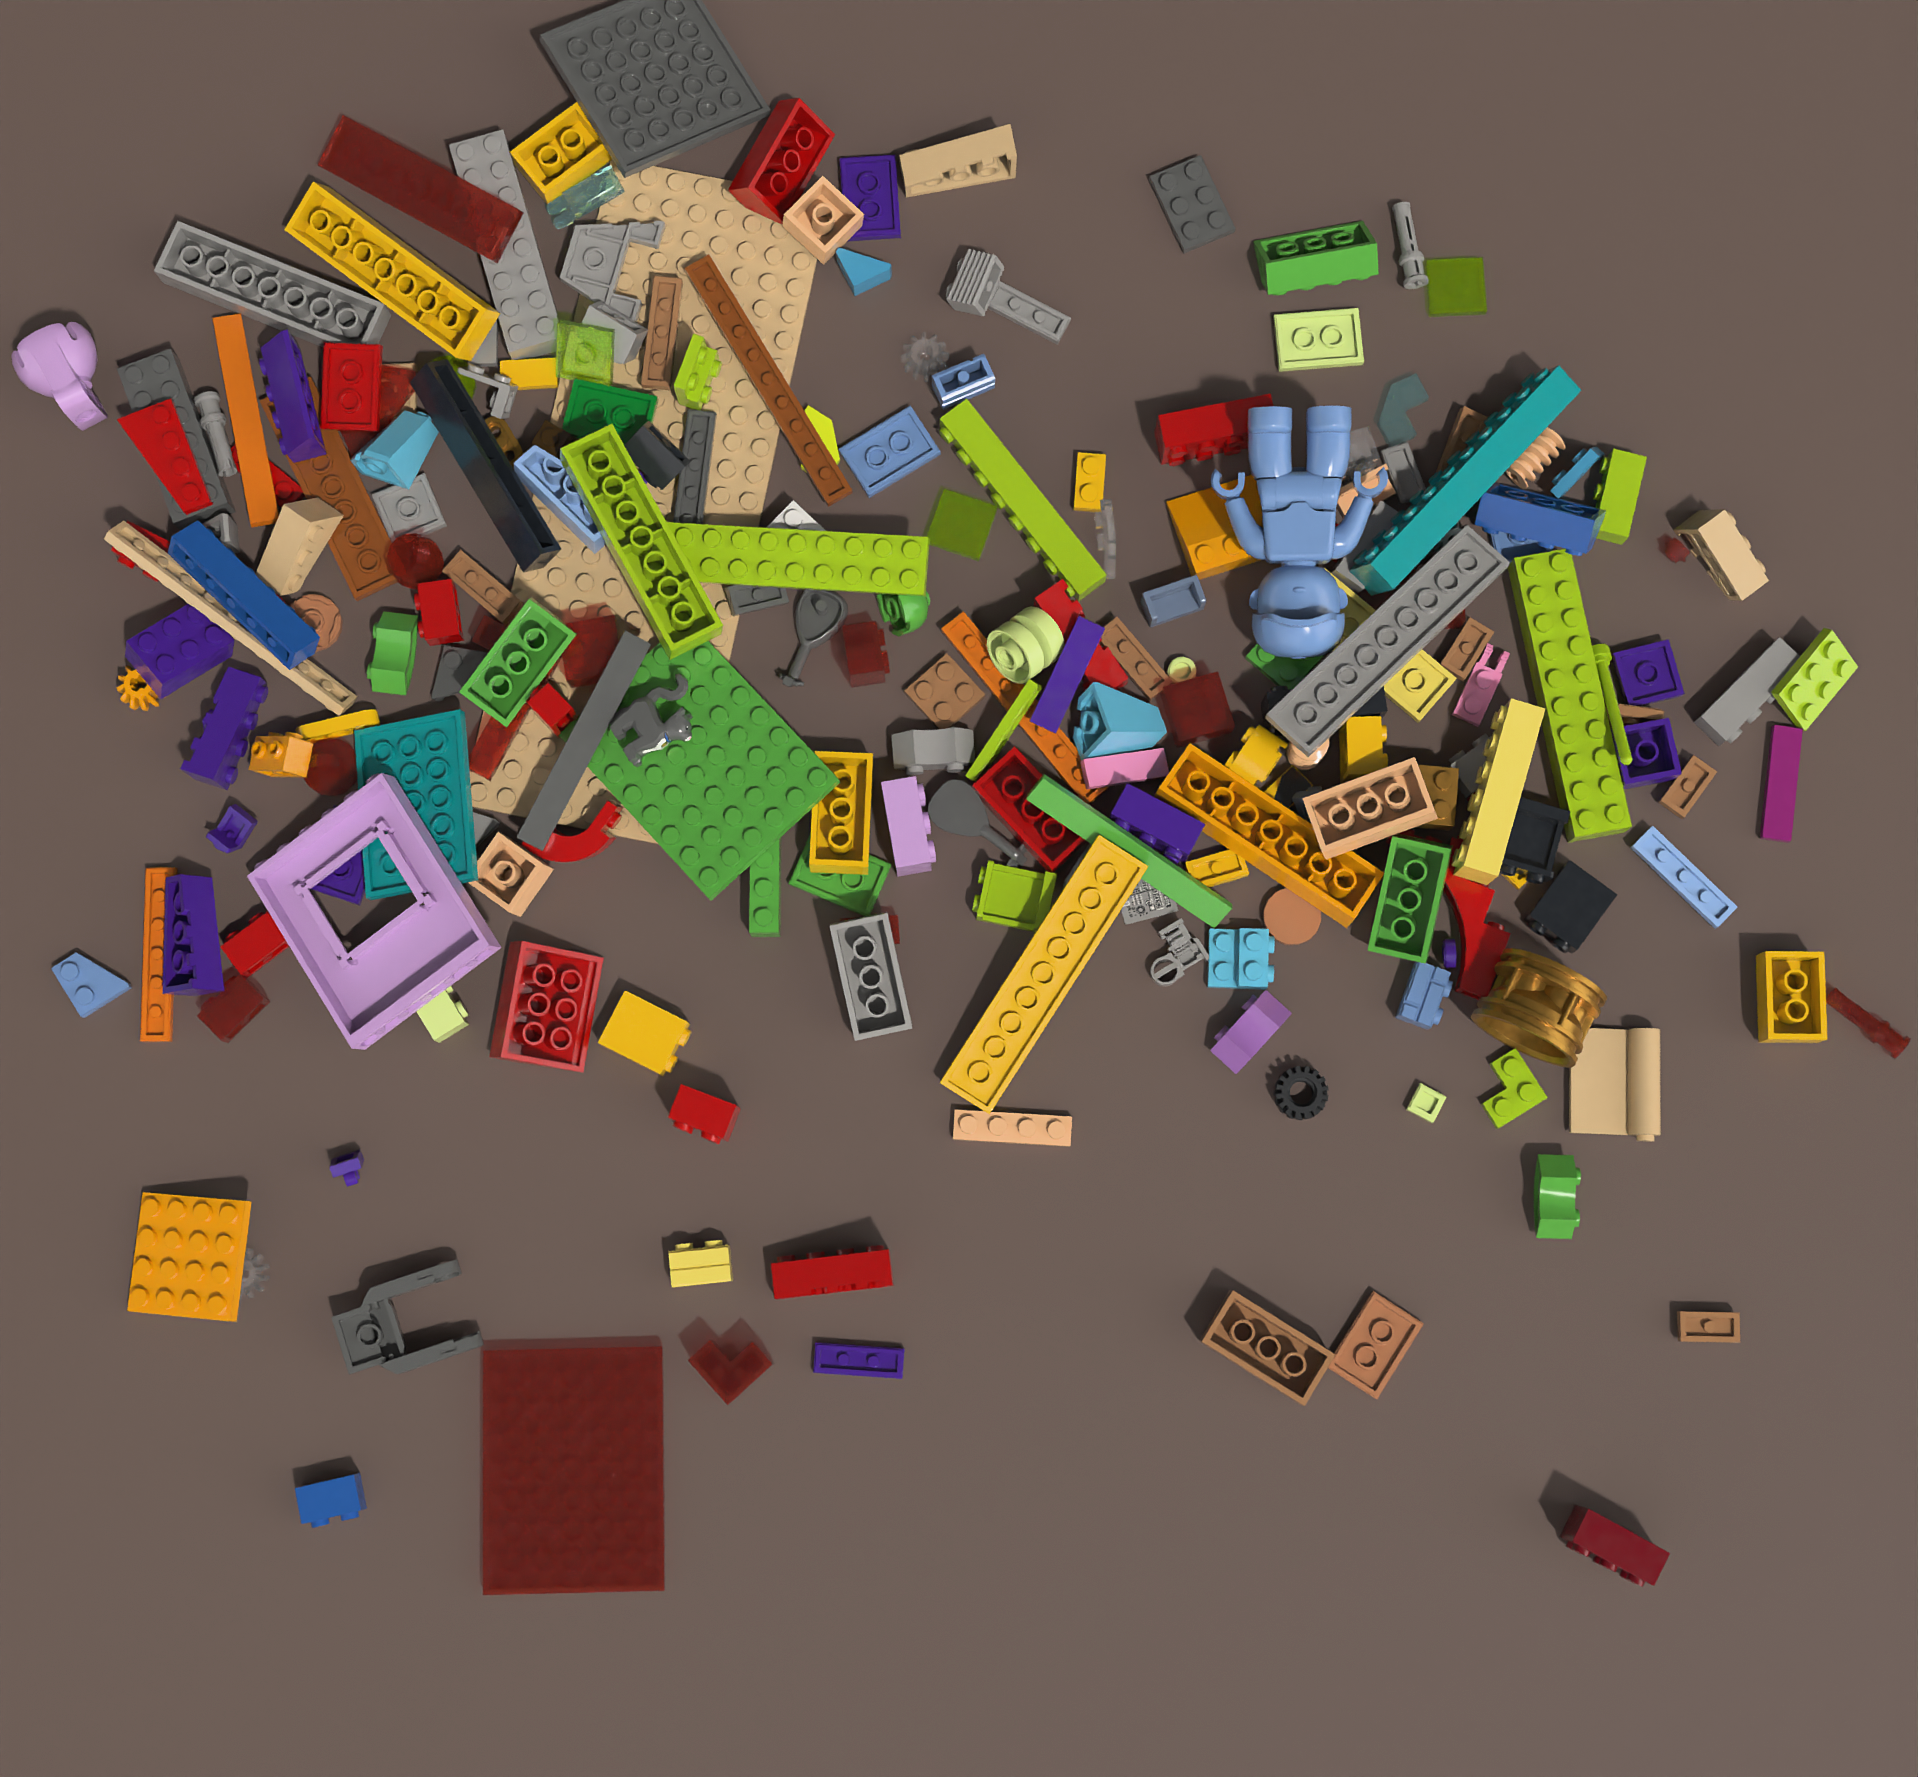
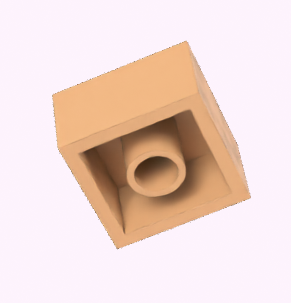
M822 176L784 214L783 228L824 265L836 253L837 248H841L862 227L864 214Z
M498 832L477 861L478 881L468 883L509 913L521 917L554 869L510 837Z

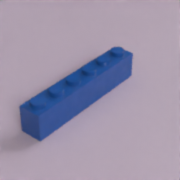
M197 520L171 537L168 554L285 667L291 670L315 654L320 639L315 629L307 625L292 607L287 606L271 587L266 586L251 568L246 567L230 548L223 545L215 537L210 529Z

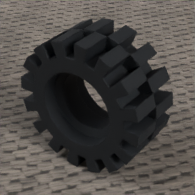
M1296 1066L1285 1071L1275 1083L1273 1096H1275V1104L1279 1106L1282 1114L1285 1113L1291 1119L1303 1120L1314 1117L1324 1109L1329 1097L1327 1095L1329 1088L1325 1084L1324 1076L1321 1077L1318 1074L1319 1071L1316 1069L1312 1070L1308 1066ZM1305 1082L1311 1087L1312 1098L1308 1103L1297 1104L1291 1099L1290 1089L1294 1083Z

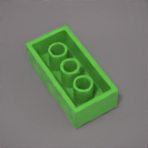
M1402 834L1392 836L1367 951L1426 964L1453 845Z

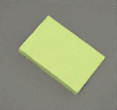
M1358 308L1274 314L1273 321L1279 372L1363 365L1364 356Z

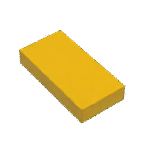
M556 357L500 361V374L512 378L510 383L518 385L517 390L558 388L559 386Z

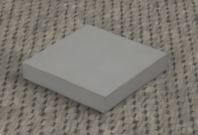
M425 473L415 477L409 490L393 485L372 494L394 547L447 526Z

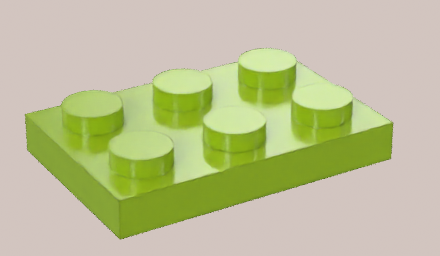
M1823 628L1771 693L1796 728H1802L1803 731H1806L1858 666L1834 631Z

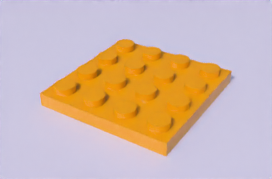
M143 1192L127 1311L237 1322L252 1202Z

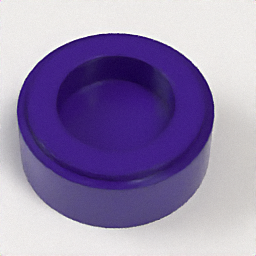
M1455 938L1442 941V959L1445 968H1456Z

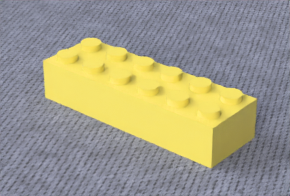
M1511 698L1505 706L1501 705L1499 711L1494 713L1490 728L1495 730L1491 739H1487L1484 746L1483 756L1487 758L1483 767L1480 766L1476 774L1475 783L1479 784L1468 802L1467 810L1471 811L1468 821H1464L1461 827L1459 838L1463 839L1460 849H1456L1451 863V866H1455L1453 875L1488 885L1498 877L1545 708Z

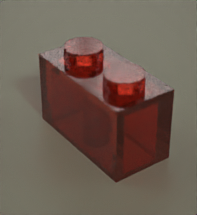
M239 974L237 977L232 976L224 983V991L216 998L211 997L202 1004L200 1008L202 1011L197 1017L221 1041L229 1043L270 1001L247 977Z

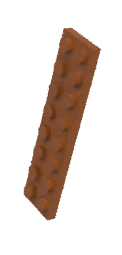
M308 377L320 425L322 397L312 377ZM266 397L260 400V403L279 441V438H283L281 428L277 429L273 420L272 412L276 411L274 401L270 402L269 398ZM321 429L326 455L293 463L288 455L286 457L306 499L318 497L344 515L327 543L354 599L359 601L409 576L356 467L350 461L351 456L339 432Z

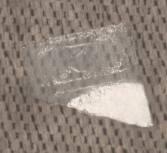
M1112 499L1100 500V512H1095V528L1101 530V533H1097L1098 551L1102 550L1103 571L1107 574L1106 579H1115L1116 534Z

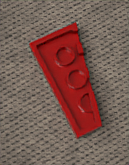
M171 398L117 419L186 515L213 505L178 411Z

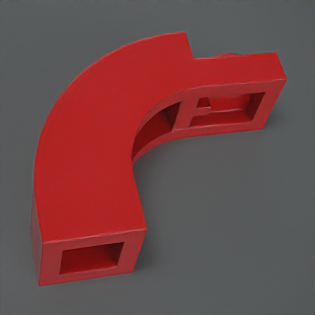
M608 800L592 824L578 835L568 836L554 829L543 851L524 841L521 845L536 856L554 862H576L592 858L607 849L616 839L607 830L609 828L614 829L622 818V815L619 813L623 806L614 800Z

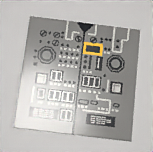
M1140 879L1121 911L1125 925L1177 912L1178 907L1175 901L1143 879Z

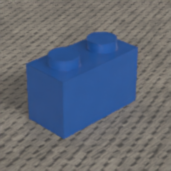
M360 1473L295 1488L301 1524L311 1522L312 1528L330 1524L329 1518L339 1515L341 1521L359 1517L358 1511L367 1509Z

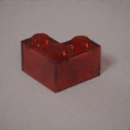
M876 621L842 626L851 687L886 683L885 674H889L890 669L887 650H881V646H886L883 629H877Z
M709 1340L688 1359L690 1364L727 1405L734 1402L775 1364L755 1341L731 1360L714 1340Z

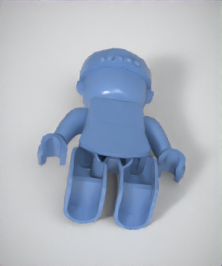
M1278 406L1248 409V462L1251 474L1256 480L1262 510L1263 528L1256 523L1244 498L1240 497L1244 490L1245 472L1238 473V485L1233 490H1225L1221 487L1220 479L1222 474L1215 469L1211 475V486L1218 497L1226 500L1224 505L1229 520L1243 550L1256 559L1266 560L1269 564H1281V567L1272 569L1266 574L1259 588L1252 592L1249 599V606L1257 610V613H1252V630L1255 640L1264 652L1274 656L1290 657L1291 659L1321 656L1332 652L1340 643L1344 633L1345 615L1340 610L1348 605L1347 595L1344 590L1338 587L1334 577L1324 568L1316 567V564H1326L1331 559L1342 558L1353 551L1367 524L1374 504L1372 498L1380 495L1388 482V474L1383 467L1376 474L1378 486L1367 489L1361 484V471H1354L1353 485L1358 496L1354 497L1345 517L1335 527L1336 506L1341 482L1346 474L1350 458V430L1352 421V408L1316 406L1307 409L1306 467H1292V409Z

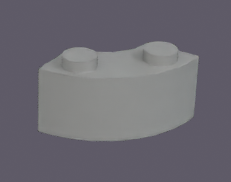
M951 727L938 730H909L892 735L894 769L906 770L907 775H919L924 773L923 770L947 769V772L951 773L964 771V766L972 765L975 761L973 730Z

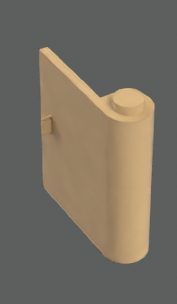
M1590 1028L1582 1043L1584 1046L1582 1052L1576 1054L1578 1057L1576 1065L1569 1067V1133L1636 1136V1141H1655L1654 1136L1661 1135L1660 1029L1633 1028L1624 1030Z

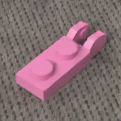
M1489 643L1485 646L1479 661L1475 663L1452 713L1453 716L1477 727L1484 717L1503 675L1501 672L1510 653L1503 651L1497 660L1494 670L1484 666L1493 652V645Z

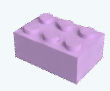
M916 776L881 782L897 877L932 871L931 863L936 862V854L933 840L927 841L926 836L931 834V826L928 812H922L921 806H926L923 783L917 784Z

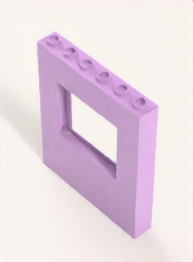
M384 773L371 776L367 779L365 786L358 791H353L346 795L343 803L336 808L325 811L321 815L322 819L314 825L303 828L296 839L281 845L275 855L256 864L255 870L247 875L351 1049H367L502 948L396 778ZM379 838L416 897L417 902L348 953L310 892V889Z

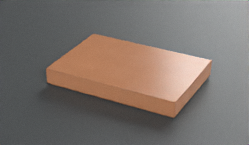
M1372 1291L1334 1351L1336 1355L1328 1369L1377 1400L1424 1323Z

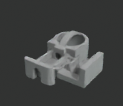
M1182 918L1158 932L1161 939H1166L1170 945L1168 948L1170 953L1157 958L1150 968V976L1154 983L1159 986L1167 987L1172 985L1176 980L1185 975L1184 970L1202 959L1205 962L1209 959L1208 953L1198 938H1193L1194 944L1190 941L1192 937L1184 926ZM1175 928H1178V930L1174 931L1173 933L1169 934L1168 936H1165V934L1169 933L1170 931L1174 930ZM1167 961L1171 963L1154 974V969L1158 963ZM1176 970V975H1174L1171 981L1162 982L1158 980V978L1169 971Z

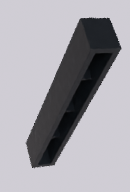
M448 359L427 362L410 382L411 386L523 573L544 568L561 550L560 545Z

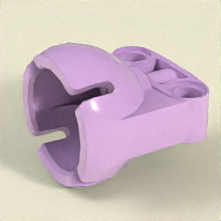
M68 322L66 327L61 323L51 324L31 333L18 344V350L13 351L11 355L12 364L20 381L29 389L44 396L54 398L67 417L82 431L108 418L105 409L91 389V379L95 373L98 358L95 342L86 328L76 322Z

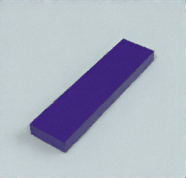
M1078 616L1030 718V722L1056 734L1105 627Z

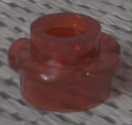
M1674 537L1669 543H1664L1667 548L1664 553L1675 564L1679 560L1683 563L1686 562L1685 558L1690 554V551L1678 539Z

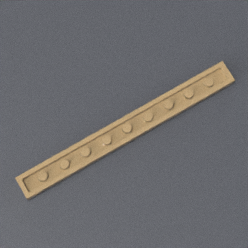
M124 520L107 532L104 540L117 551L123 553L141 569L159 580L162 585L171 589L183 598L186 603L207 616L210 621L216 623L234 639L240 641L258 657L264 659L282 675L300 686L303 691L324 704L327 709L340 716L353 705L358 696L310 660H304L291 670L285 667L168 553Z

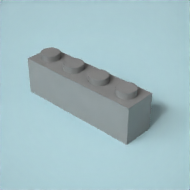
M1779 637L1694 723L1718 746L1725 741L1731 744L1743 732L1740 727L1746 721L1751 724L1762 713L1759 707L1765 701L1771 704L1775 700L1771 691L1800 656Z

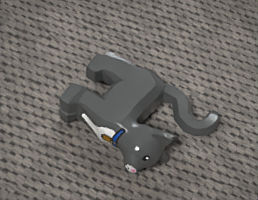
M675 675L676 689L672 690L664 686L653 688L646 696L634 700L630 706L622 708L614 714L610 722V729L618 740L626 737V731L632 728L638 734V737L623 749L628 760L634 766H641L643 756L662 750L673 740L687 742L692 738L690 720L693 717L691 714L685 715V709L681 707L664 723L655 703L658 698L669 701L681 699L688 690V680L684 675Z

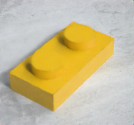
M1078 452L1074 495L1075 511L1102 512L1106 454Z
M1230 849L1187 861L1184 864L1186 872L1207 887L1216 886L1249 875L1245 859L1236 855Z

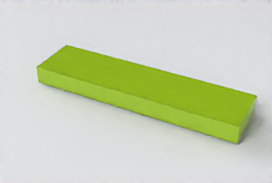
M1031 679L1027 681L965 775L967 778L976 782L989 770L1042 690V686Z

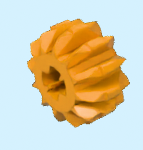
M125 666L128 674L126 676L118 675V679L124 684L116 687L119 693H123L120 700L125 704L129 703V707L133 710L138 709L140 706L143 711H148L150 703L155 707H159V702L156 700L158 698L157 694L136 669L133 670L130 666ZM140 684H141V685L147 684L146 687H145V689H144V688H139V689H138V686H139Z

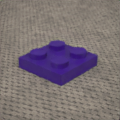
M1669 639L1612 654L1613 665L1625 705L1645 706L1681 697L1685 694Z

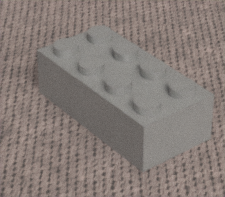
M888 911L831 923L829 926L854 1040L857 1041L912 1029V1021Z

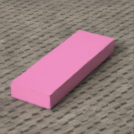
M1164 748L1088 758L1080 761L1086 789L1163 779L1169 774Z

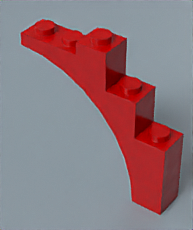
M1408 829L1406 831L1398 833L1402 835L1424 839L1422 837L1414 835L1415 831L1413 829ZM1392 836L1387 837L1385 842L1391 844ZM1426 836L1425 840L1443 843L1441 840L1431 836ZM1457 836V838L1452 837L1447 842L1448 845H1453L1443 888L1458 923L1461 943L1460 971L1454 991L1479 1000L1481 997H1487L1496 975L1495 966L1498 962H1501L1500 956L1506 948L1511 933L1504 931L1505 927L1491 921H1488L1487 924L1483 923L1495 890L1488 888L1489 884L1485 885L1453 875L1455 866H1451L1453 855L1456 849H1460L1463 839Z

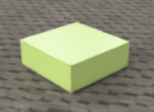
M1419 1083L1406 1110L1430 1123H1434L1446 1096Z

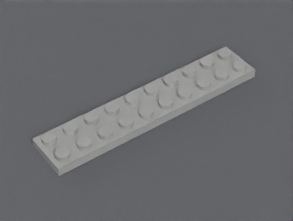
M1466 525L1266 714L1265 719L1303 754L1309 757L1508 568L1510 562Z

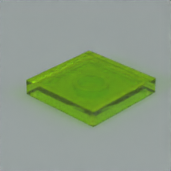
M1483 257L1426 261V276L1429 279L1427 284L1429 317L1486 314L1487 304Z
M566 320L557 322L556 377L570 380L576 378L611 386L613 384L615 329Z
M944 489L927 535L930 538L929 545L980 561L998 507Z

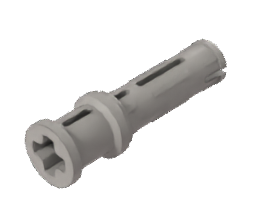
M1400 202L1393 205L1392 210L1402 253L1399 265L1403 267L1405 276L1403 286L1406 289H1417L1427 285L1429 279L1424 273L1422 263L1424 255L1418 250L1410 203Z
M213 391L203 392L194 398L195 406L199 407L202 417L200 423L203 429L207 430L219 476L229 477L237 473V468L224 428L226 417L220 410V396L217 392Z

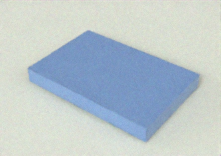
M911 405L838 449L868 498L941 455V451Z

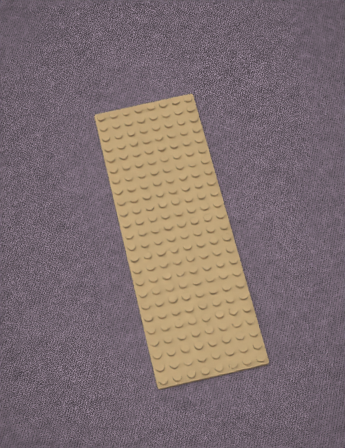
M612 159L596 224L629 225V222H640V224L654 223V221L665 222V230L659 249L630 242L615 294L641 300L642 307L637 323L648 329L654 276L682 278L683 280L671 391L642 388L641 381L647 334L636 358L625 364L611 361L607 357L608 354L600 349H593L584 343V339L576 335L589 305L594 304V302L580 294L550 422L562 429L574 378L658 396L659 401L653 425L682 452L687 412L691 408L678 403L674 383L692 335L696 334L704 337L706 347L718 351L719 361L722 362L718 377H713L711 381L712 394L708 404L703 403L701 408L702 411H711L717 414L703 524L759 527L780 427L686 274L685 267L708 254L711 256L790 386L817 258L783 228V224L746 209L728 191L733 181L652 166L624 178ZM636 467L639 472L645 475V473L641 469ZM679 474L663 490L659 487L651 486L648 482L646 484L666 522L674 521ZM533 494L532 501L560 545L561 550L541 569L523 573L517 563L511 593L524 604L532 597L577 633L537 687L541 685L544 687L549 683L579 716L584 710L625 630L651 644L647 653L660 641L607 545L594 554ZM700 583L723 624L721 635L709 640V642L730 662L740 615L732 616L725 589L734 585ZM515 616L508 622L506 626L503 624L501 635L510 625ZM528 698L507 727L483 710L470 767L472 807L527 818L566 743L562 738L558 739L534 714L527 704L530 698ZM587 767L557 824L586 830L608 800H614L621 806L623 805ZM624 806L619 813L622 815L619 823L614 829L609 828L607 830L614 836L658 844Z

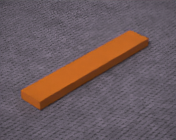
M175 867L146 868L141 1042H172L174 995L162 994L165 886L166 877L177 875V868Z

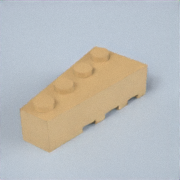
M1011 124L923 149L909 150L899 155L906 197L1016 178L1017 153Z

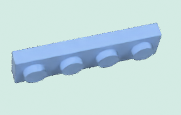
M1651 826L1630 847L1714 929L1718 928L1737 908L1722 891L1654 826Z

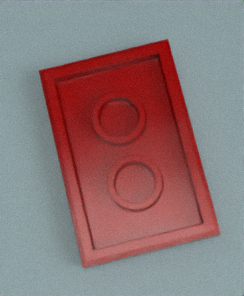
M324 342L320 429L379 432L382 345Z

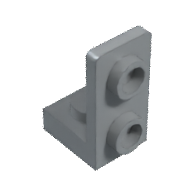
M468 363V367H458L457 373L499 388L498 392L495 391L490 400L491 416L499 419L509 418L518 385L510 383L512 378L499 373H495L493 377L484 373L485 368Z

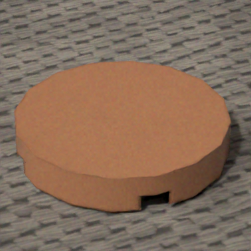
M308 594L291 603L290 607L295 610L296 614L307 625L312 626L320 636L315 652L327 649L337 641L342 632L343 620L340 610L330 599L322 595Z
M1284 888L1275 892L1268 899L1263 910V922L1265 929H1269V935L1274 936L1275 941L1284 945H1299L1309 941L1318 931L1321 923V911L1289 889Z

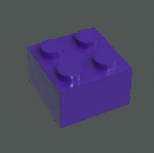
M1669 718L1624 726L1632 755V762L1629 765L1621 763L1613 730L1611 729L1624 790L1673 781L1682 774Z

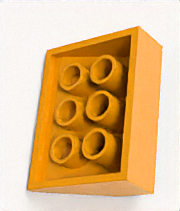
M1252 475L1245 477L1244 490L1240 497L1244 498L1256 523L1263 528L1262 510L1256 480ZM1238 479L1220 485L1225 490H1233L1238 485ZM1212 487L1166 502L1191 576L1197 575L1199 580L1261 561V559L1248 555L1240 546L1224 505L1226 500L1218 497Z

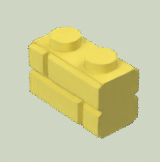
M722 1240L705 1241V1247L694 1249L693 1243L675 1245V1251H668L672 1287L733 1281L730 1245H723Z

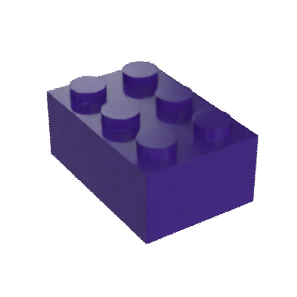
M187 604L126 641L125 657L157 696L163 699L233 655L235 640L228 632L210 621L207 616L195 607Z
M1128 783L1109 818L1152 849L1155 848L1163 852V856L1174 864H1178L1179 861L1185 864L1205 826L1203 822Z

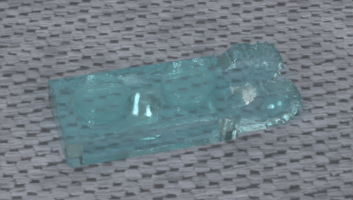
M610 165L562 192L563 195L548 203L546 209L550 215L564 211L553 219L555 228L562 229L573 224L575 219L583 217L621 195L625 190L615 170Z

